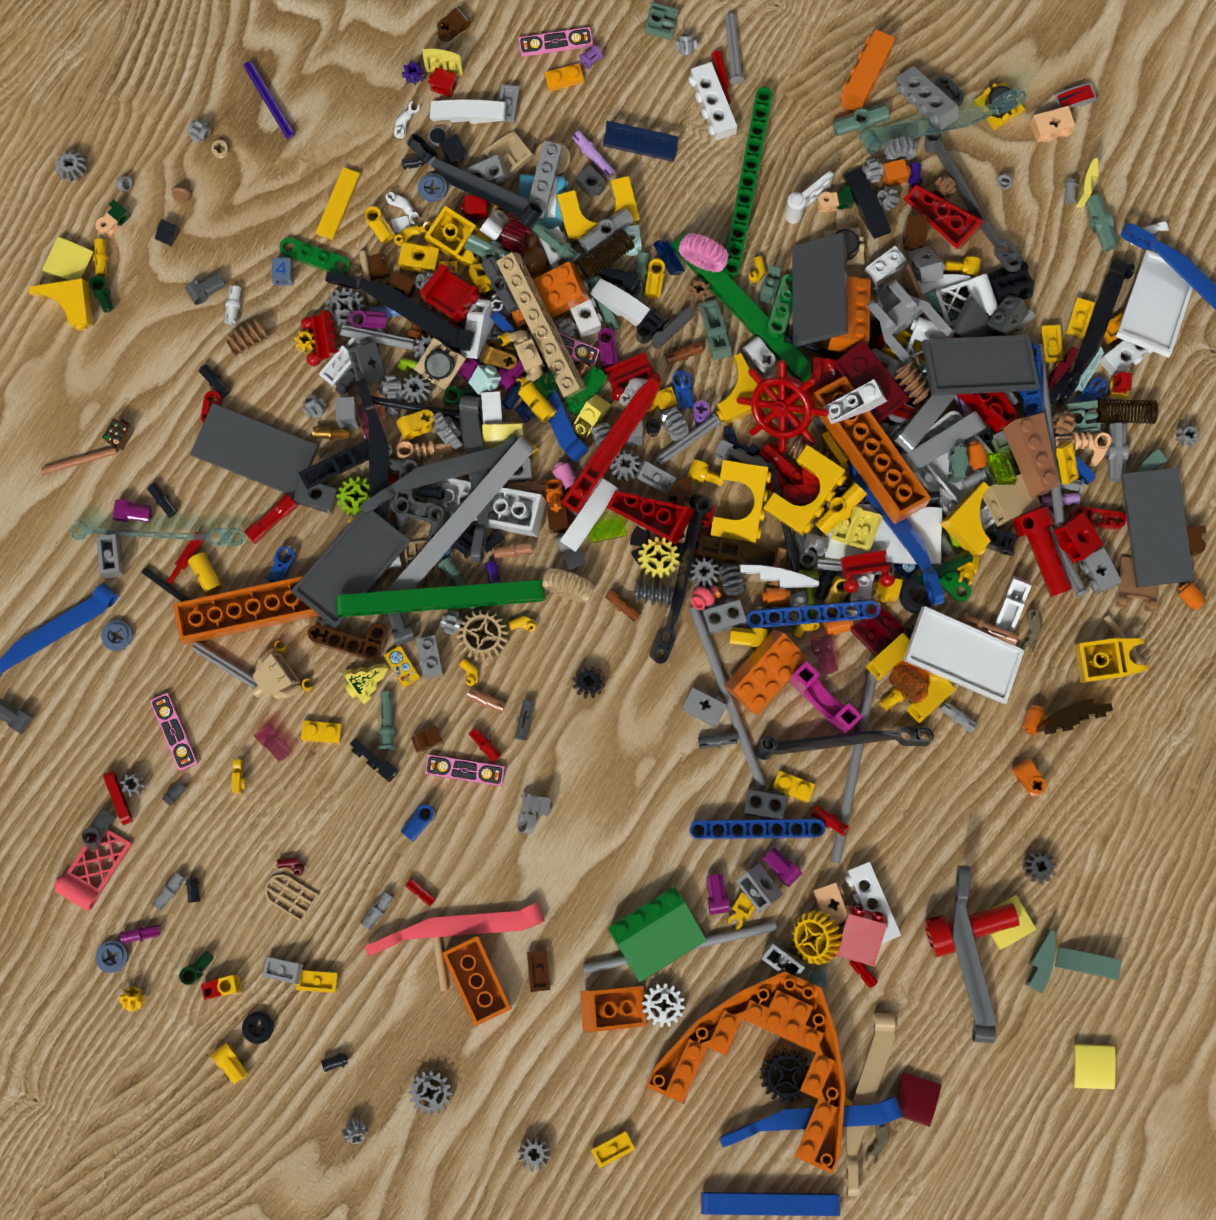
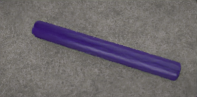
M246 62L244 64L246 72L287 139H290L295 135L292 127L253 62Z

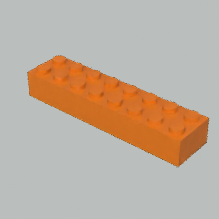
M843 376L814 392L812 395L816 408L824 409V406L855 389L848 379ZM870 411L834 424L830 423L827 416H819L894 525L927 506L931 497Z
M303 576L173 604L179 638L184 645L308 619L319 615L291 593V590Z

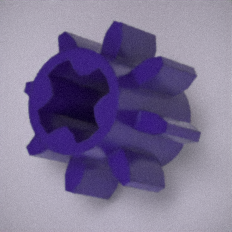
M410 61L407 66L403 65L405 71L402 72V77L406 78L407 84L414 83V85H417L419 81H423L422 75L425 74L424 68H420V62L416 64Z

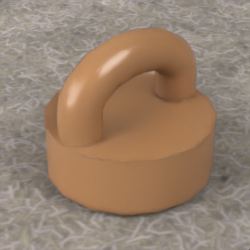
M177 184L171 189L174 200L179 203H185L191 198V191L186 184Z

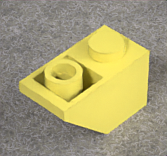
M595 394L586 401L573 424L574 432L586 441L592 434V427L603 420L611 404Z

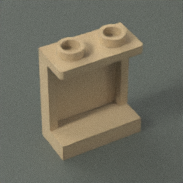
M1021 474L990 486L983 496L997 527L1009 520L1042 507L1038 497L1031 498Z

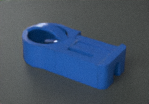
M677 371L672 377V385L678 402V409L680 411L688 407L693 409L695 403H693L691 391V377L686 371ZM683 375L688 379V384L686 386L684 383ZM677 376L680 378L681 387L675 384Z
M1099 377L1093 379L1074 402L1093 399L1098 401L1108 391L1107 381ZM1099 382L1098 386L1093 390L1092 384ZM1102 386H1104L1103 393H1096Z
M286 546L279 548L273 560L275 563L269 576H265V579L270 582L285 580L292 564L296 560L295 551ZM288 549L284 560L281 562L279 558L280 553ZM292 552V559L287 562Z

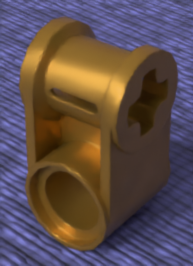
M486 340L480 360L485 364L512 369L517 365V352L513 346H501V343L494 340Z

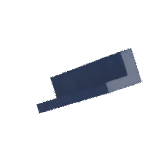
M607 121L603 146L674 162L679 136Z

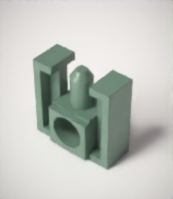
M651 2L644 33L671 40L674 29L669 30L661 26L674 27V21L677 18L679 9ZM664 16L673 18V20L665 19ZM652 18H657L659 21H653Z
M770 265L768 276H765L761 287L759 302L770 305L772 298L774 299L779 285L781 268Z
M1096 399L1066 403L1067 412L1072 413V416L1075 413L1082 414L1081 421L1076 422L1072 432L1080 433L1100 430L1099 422L1086 424V420L1096 419L1098 413L1095 411L1085 413L1084 409L1098 408Z
M954 447L948 452L949 472H953V474L947 475V482L959 483L965 478L968 459L966 447Z

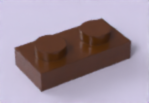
M547 950L527 952L530 991L551 990Z

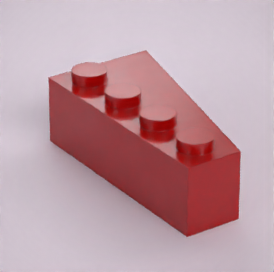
M915 185L904 198L920 215H927V222L956 249H962L986 222L921 185Z
M1004 392L957 394L971 410L977 411L981 419L996 433L1020 417Z
M619 491L614 492L606 507L676 545L695 512L687 506H680Z

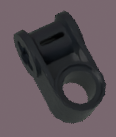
M653 307L637 326V341L641 344L649 343L655 333L663 329L669 318L663 317ZM646 330L649 334L642 335L640 331Z
M475 521L465 529L451 546L452 549H457L464 554L466 559L471 556L474 537L471 535V530L478 523Z
M989 528L985 531L986 535L989 534L994 539V542H990L987 545L988 549L1003 555L1014 556L1015 552L1013 550L1015 542L1019 539L1018 535L995 528Z

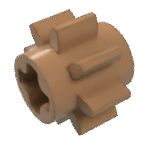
M945 176L944 179L939 177L933 185L935 188L934 193L943 198L947 197L950 199L957 190L954 188L956 186L955 181L948 176Z
M703 279L697 282L693 280V286H688V291H691L688 297H693L695 303L700 300L705 302V296H710V291H707L710 285H705Z
M1064 411L1054 415L1051 424L1053 429H1055V433L1063 436L1064 433L1068 434L1074 430L1076 421L1072 417V413Z

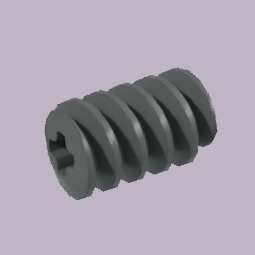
M637 578L633 597H635L636 603H639L640 599L643 598L644 604L650 599L651 605H654L657 600L659 607L665 602L666 608H669L672 602L674 586L670 589L669 583H667L662 588V583L659 582L655 587L654 581L647 585L646 579L640 584L639 578Z

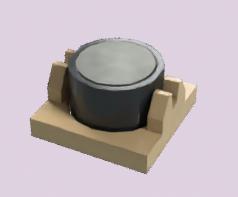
M860 228L823 231V238L842 232L846 235L847 267L864 265V244Z
M434 337L414 370L422 374L425 379L430 380L431 383L446 389L466 357Z

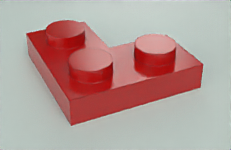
M803 467V485L784 486V499L793 505H808L817 498L820 492L819 479Z

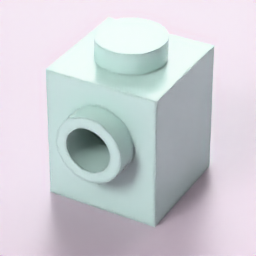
M639 225L628 226L624 230L632 239L635 248L632 251L629 250V253L626 252V254L634 256L641 252Z
M478 365L469 380V384L478 395H481L484 392H494L502 377L493 365Z

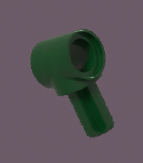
M94 276L91 278L89 286L95 299H99L103 312L109 313L114 310L109 296L111 294L110 286L102 276ZM99 284H104L101 289L96 290Z
M554 372L543 374L534 383L546 398L551 397L559 389L555 381L556 375Z
M449 386L442 395V402L448 407H453L460 403L462 395L478 397L479 395L472 386L462 389L459 386ZM453 393L456 396V399H449L447 397V394Z
M205 951L194 964L190 962L187 967L180 971V981L185 985L197 984L204 975L202 971L213 961V955ZM192 970L195 976L189 982L186 979V973Z

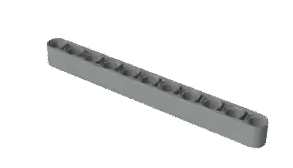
M520 436L386 591L414 589L536 448Z

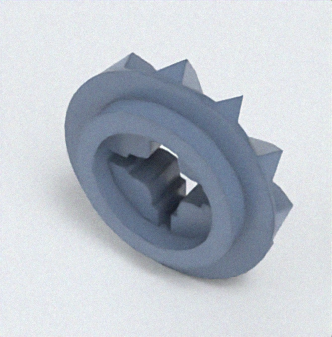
M438 174L425 175L418 183L419 195L423 200L430 203L434 201L439 202L440 199L445 198L447 192L445 179ZM434 182L437 190H434V193L431 194L428 188H431Z
M118 620L109 622L101 633L103 644L113 651L125 650L131 644L133 637L128 624ZM119 631H121L120 635L122 636L123 640L116 639V641H114L115 637L113 636V634H111V632L119 633Z
M107 941L98 948L95 958L98 967L102 971L114 973L120 971L126 965L128 955L126 948L120 942ZM109 951L113 954L119 952L115 957V962L112 960L105 962L109 957Z

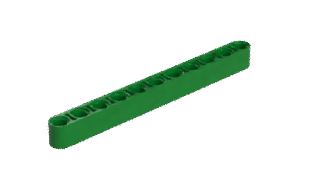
M761 87L756 92L727 245L729 258L723 270L732 280H735L740 272L771 106L772 92L767 87ZM760 97H766L767 100H761ZM761 113L764 117H758L756 114ZM758 130L761 134H755L753 131ZM755 147L758 151H751L750 148ZM752 164L755 168H748L746 165ZM749 181L752 185L747 186L743 182ZM746 198L749 202L743 203L740 199ZM742 215L746 219L739 220L737 216ZM739 232L742 234V237H735L734 233ZM737 250L739 254L734 255L730 251ZM734 267L736 271L729 272L727 268Z
M684 232L673 241L671 247L700 279H703L705 284L710 285L709 289L754 337L758 336L765 343L778 362L779 360L786 362V371L802 383L808 380L811 363L794 345L784 342V334L776 338L767 333L768 317L724 270L720 272L706 271L690 264L689 261L680 255V242L688 234L687 232ZM772 324V328L774 330L780 331L775 325Z
M543 580L344 594L335 596L337 617L535 603L545 601L546 595L545 588L542 585Z

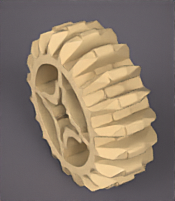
M547 569L542 582L546 590L573 601L588 602L593 594L594 585L590 581L562 569Z
M480 609L477 616L475 611H472V618L468 615L465 616L467 623L461 621V625L464 628H458L459 632L462 633L456 636L457 639L462 640L458 645L459 647L465 646L462 652L466 653L469 651L467 655L469 658L475 654L476 661H478L479 656H482V660L486 661V655H489V658L492 660V653L495 652L499 656L500 652L497 649H505V646L501 643H508V639L503 637L508 636L509 633L508 631H502L507 628V625H500L503 622V618L496 620L497 613L490 617V610H487L486 615H483V611ZM483 621L479 628L469 629L474 623ZM489 622L498 629V636L488 631ZM485 629V634L487 637H484V639H481L480 641V637L478 634L484 631ZM467 635L477 639L476 649L468 643ZM496 642L492 647L482 650L485 643Z

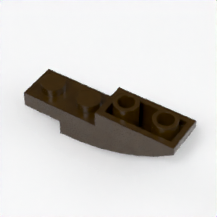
M701 535L697 555L731 561L738 565L771 567L774 562L775 552L729 538Z
M1093 698L1079 701L1051 714L1036 728L1037 733L1044 732L1045 735L1056 733V729H1062V732L1074 730L1073 726L1080 724V721L1089 720V716H1095V719L1107 717L1106 713L1113 711L1112 703L1094 706Z

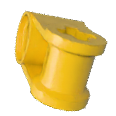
M425 409L398 419L396 424L404 440H410L430 432L434 422V414L430 410Z

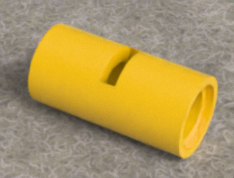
M533 382L528 383L519 391V396L542 423L548 421L557 412Z
M204 552L198 553L188 560L193 573L198 577L197 580L205 595L212 594L222 588V584Z

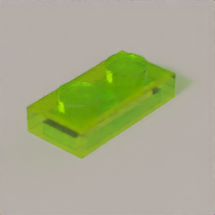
M987 453V463L996 484L1015 485L1017 478L1006 453Z
M623 517L596 522L588 534L589 544L627 537Z

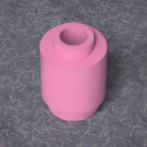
M560 462L554 466L553 474L557 480L561 481L564 491H569L577 477L569 463Z

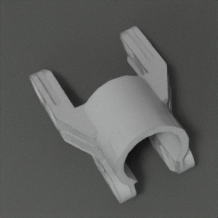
M894 280L889 284L892 292L884 300L877 303L871 299L866 306L880 321L884 341L900 360L906 364L909 361L913 362V359L897 341L895 336L909 327L913 320L917 319L921 313L924 312L941 333L948 336L953 330L928 302L908 295L902 286Z

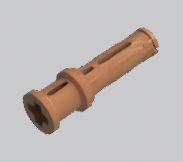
M965 612L962 623L1016 645L1019 634L989 624L982 617L979 619L968 615V612Z

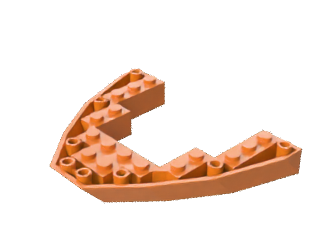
M784 971L740 991L698 1019L654 1067L646 1087L685 1104L708 1050L710 1049L727 1057L743 1021L815 1053V1056L800 1091L818 1099V1102L795 1153V1157L833 1174L841 1152L846 1090L837 1033L822 988Z

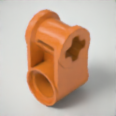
M1026 758L1012 768L1013 774L1030 795L1038 796L1045 791L1046 782L1031 759ZM1038 783L1040 787L1034 790L1032 786Z

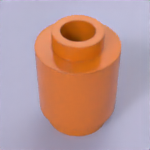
M979 441L968 443L966 455H968L969 466H972V470L986 467L988 458L984 444H979Z
M1185 583L1178 589L1180 591L1178 596L1194 611L1207 602L1204 599L1203 593L1194 583L1190 585Z
M766 588L765 591H762V603H765L766 607L789 605L790 590L785 588Z
M852 620L824 622L827 635L832 634V636L851 631L850 627L853 626Z
M1030 705L1022 725L1025 733L1036 735V728L1045 720L1044 708Z

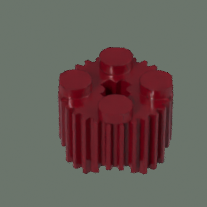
M511 213L509 218H512L510 223H505L500 237L503 238L501 245L503 250L509 253L525 254L529 246L526 243L528 237H532L534 234L532 232L533 228L524 226L519 221V216Z

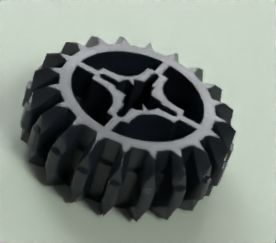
M783 1048V1055L780 1054L779 1050H775V1058L772 1054L768 1055L771 1062L763 1061L767 1068H760V1071L765 1072V1075H760L759 1079H766V1082L762 1083L761 1087H769L765 1093L770 1094L773 1092L771 1095L772 1100L776 1099L778 1095L779 1103H782L785 1097L786 1103L790 1104V1097L793 1098L794 1102H798L797 1095L801 1098L805 1097L800 1089L810 1065H804L808 1061L807 1058L800 1060L802 1053H797L795 1057L794 1049H791L788 1055L787 1049ZM791 1059L796 1064L786 1069L779 1061ZM775 1066L778 1071V1078L772 1084L771 1070ZM801 1069L802 1081L798 1086L795 1081V1074ZM783 1071L787 1073L788 1071L791 1072V1074L789 1075L790 1081H787L786 1079L782 1081V1078L784 1077ZM787 1083L794 1091L782 1093L777 1088Z

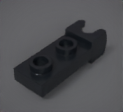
M609 266L602 270V272H599V274L596 273V276H601L607 282L624 287L626 292L634 295L640 293L644 284L643 281L639 280L640 275L630 271L626 273L620 269L613 270Z
M354 738L350 745L354 748L351 751L359 758L363 755L368 759L366 764L373 770L378 768L377 773L390 783L399 771L388 761L382 762L357 739Z

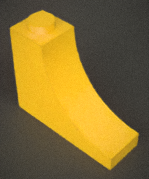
M76 279L29 286L30 295L48 297L55 300L64 310L69 326L76 328L77 331L87 330V327L94 326L88 281Z
M741 353L735 355L733 359L737 372L735 388L724 401L717 404V411L715 412L716 416L720 421H723L725 426L752 413L751 406L738 404L736 401L738 397L751 398L754 389L758 385L749 375V367Z
M985 482L976 484L940 523L965 551L968 550L970 552L969 555L972 556L982 555L988 549L987 545L991 541L985 534L980 520L981 501L989 488Z

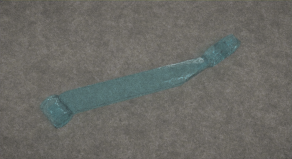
M1015 87L997 96L988 106L959 111V119L942 130L938 126L933 125L929 118L878 128L874 131L867 129L861 133L859 140L868 153L874 154L881 149L883 144L897 137L909 136L915 138L964 128L993 114H1003L1021 105L1026 100L1027 95L1021 87Z
M79 520L71 525L70 530L71 536L76 540H83L87 534H116L120 536L206 540L214 546H239L245 539L243 531L239 528H212L207 534L88 527L85 522ZM82 526L85 532L78 535L74 532V528ZM217 531L222 534V539L219 542H214L211 539L213 532ZM239 532L241 534L240 541L233 542L230 539L231 534Z

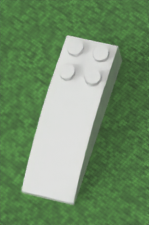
M453 478L433 483L432 487L440 485L442 488H445V497L439 501L435 498H428L427 502L447 507L452 516L472 493L470 481ZM502 487L492 498L488 528L538 537L547 501L541 494ZM441 510L437 512V515H442Z

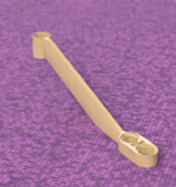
M894 1013L873 1014L874 1037L851 1105L874 1103L895 1039ZM866 1126L846 1127L847 1196H858L859 1193L857 1153Z

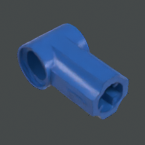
M429 805L418 807L416 813L402 828L401 832L414 842L428 824L435 819V809ZM425 808H428L431 812L428 819H423L421 815Z

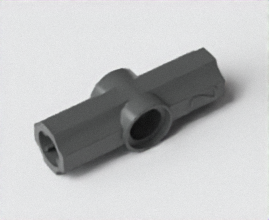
M495 256L487 258L481 266L491 282L492 289L496 291L508 313L517 311L519 306L496 262L497 258ZM504 280V287L500 289L499 285Z

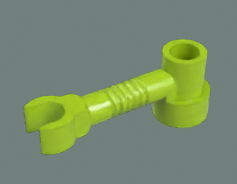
M800 569V574L817 580L816 570ZM806 587L807 604H815L814 587ZM816 609L809 610L810 617H817Z

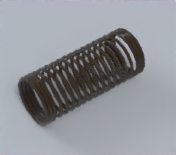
M620 228L613 236L607 238L602 244L599 243L597 248L591 249V252L586 253V256L583 255L576 263L585 277L591 280L596 276V273L599 274L607 266L613 264L615 260L621 259L623 254L626 255V252L632 251L635 245L627 232Z
M1099 399L1097 402L1098 408H1096V412L1098 413L1097 421L1099 423L1125 422L1127 424L1132 422L1133 424H1155L1157 422L1158 403L1156 400ZM1110 405H1111V419L1109 420ZM1117 405H1118V413H1117V421H1116V409H1117ZM1137 405H1138V420L1136 421ZM1125 406V410H1124V421H1123V407ZM1134 406H1135L1134 422H1133V408H1134Z

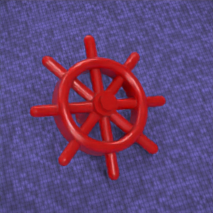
M779 360L778 374L771 375L765 379L754 368L749 369V375L758 385L754 389L751 398L738 397L736 401L738 404L751 406V411L757 424L750 429V435L754 436L763 429L766 433L779 438L780 452L786 451V438H792L799 434H802L811 445H814L816 439L807 430V427L811 424L814 415L824 417L829 415L827 409L815 407L813 397L808 390L816 383V378L810 377L802 383L797 378L786 375V362L784 360ZM771 385H778V395L772 390ZM786 387L791 389L788 394H786ZM763 392H765L772 401L762 400ZM800 398L802 405H795V402ZM763 408H769L772 411L766 415ZM793 412L803 413V419L801 422L793 414ZM775 417H779V426L772 422ZM786 417L795 427L786 428Z

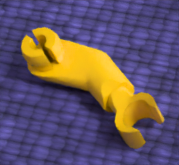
M425 222L420 227L417 225L404 228L394 237V242L396 245L402 246V242L406 243L412 236L420 235L423 232L427 233L426 227L431 225V222Z

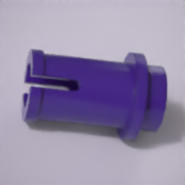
M917 162L909 164L911 175L908 179V184L913 188L915 185H921L923 182L921 178V164Z
M497 561L487 562L486 567H484L487 570L489 584L501 583L498 572L500 566L497 565Z

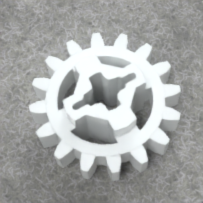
M656 984V990L649 988L651 994H644L647 1002H642L643 1005H646V1009L642 1010V1012H648L649 1015L646 1019L652 1018L653 1025L659 1022L660 1027H663L664 1023L670 1027V1021L673 1020L677 1023L676 1017L683 1016L680 1013V1009H685V1006H682L680 1002H683L684 998L678 997L681 992H674V986L667 989V984H664L663 988ZM661 992L660 997L656 1001H651L655 994ZM668 993L675 998L676 1003H672L669 1000ZM662 1000H665V1003L672 1005V1007L665 1008L662 1011L661 1007L654 1004L662 1003ZM650 1008L657 1010L658 1018L653 1015ZM675 1010V1013L666 1019L667 1013Z

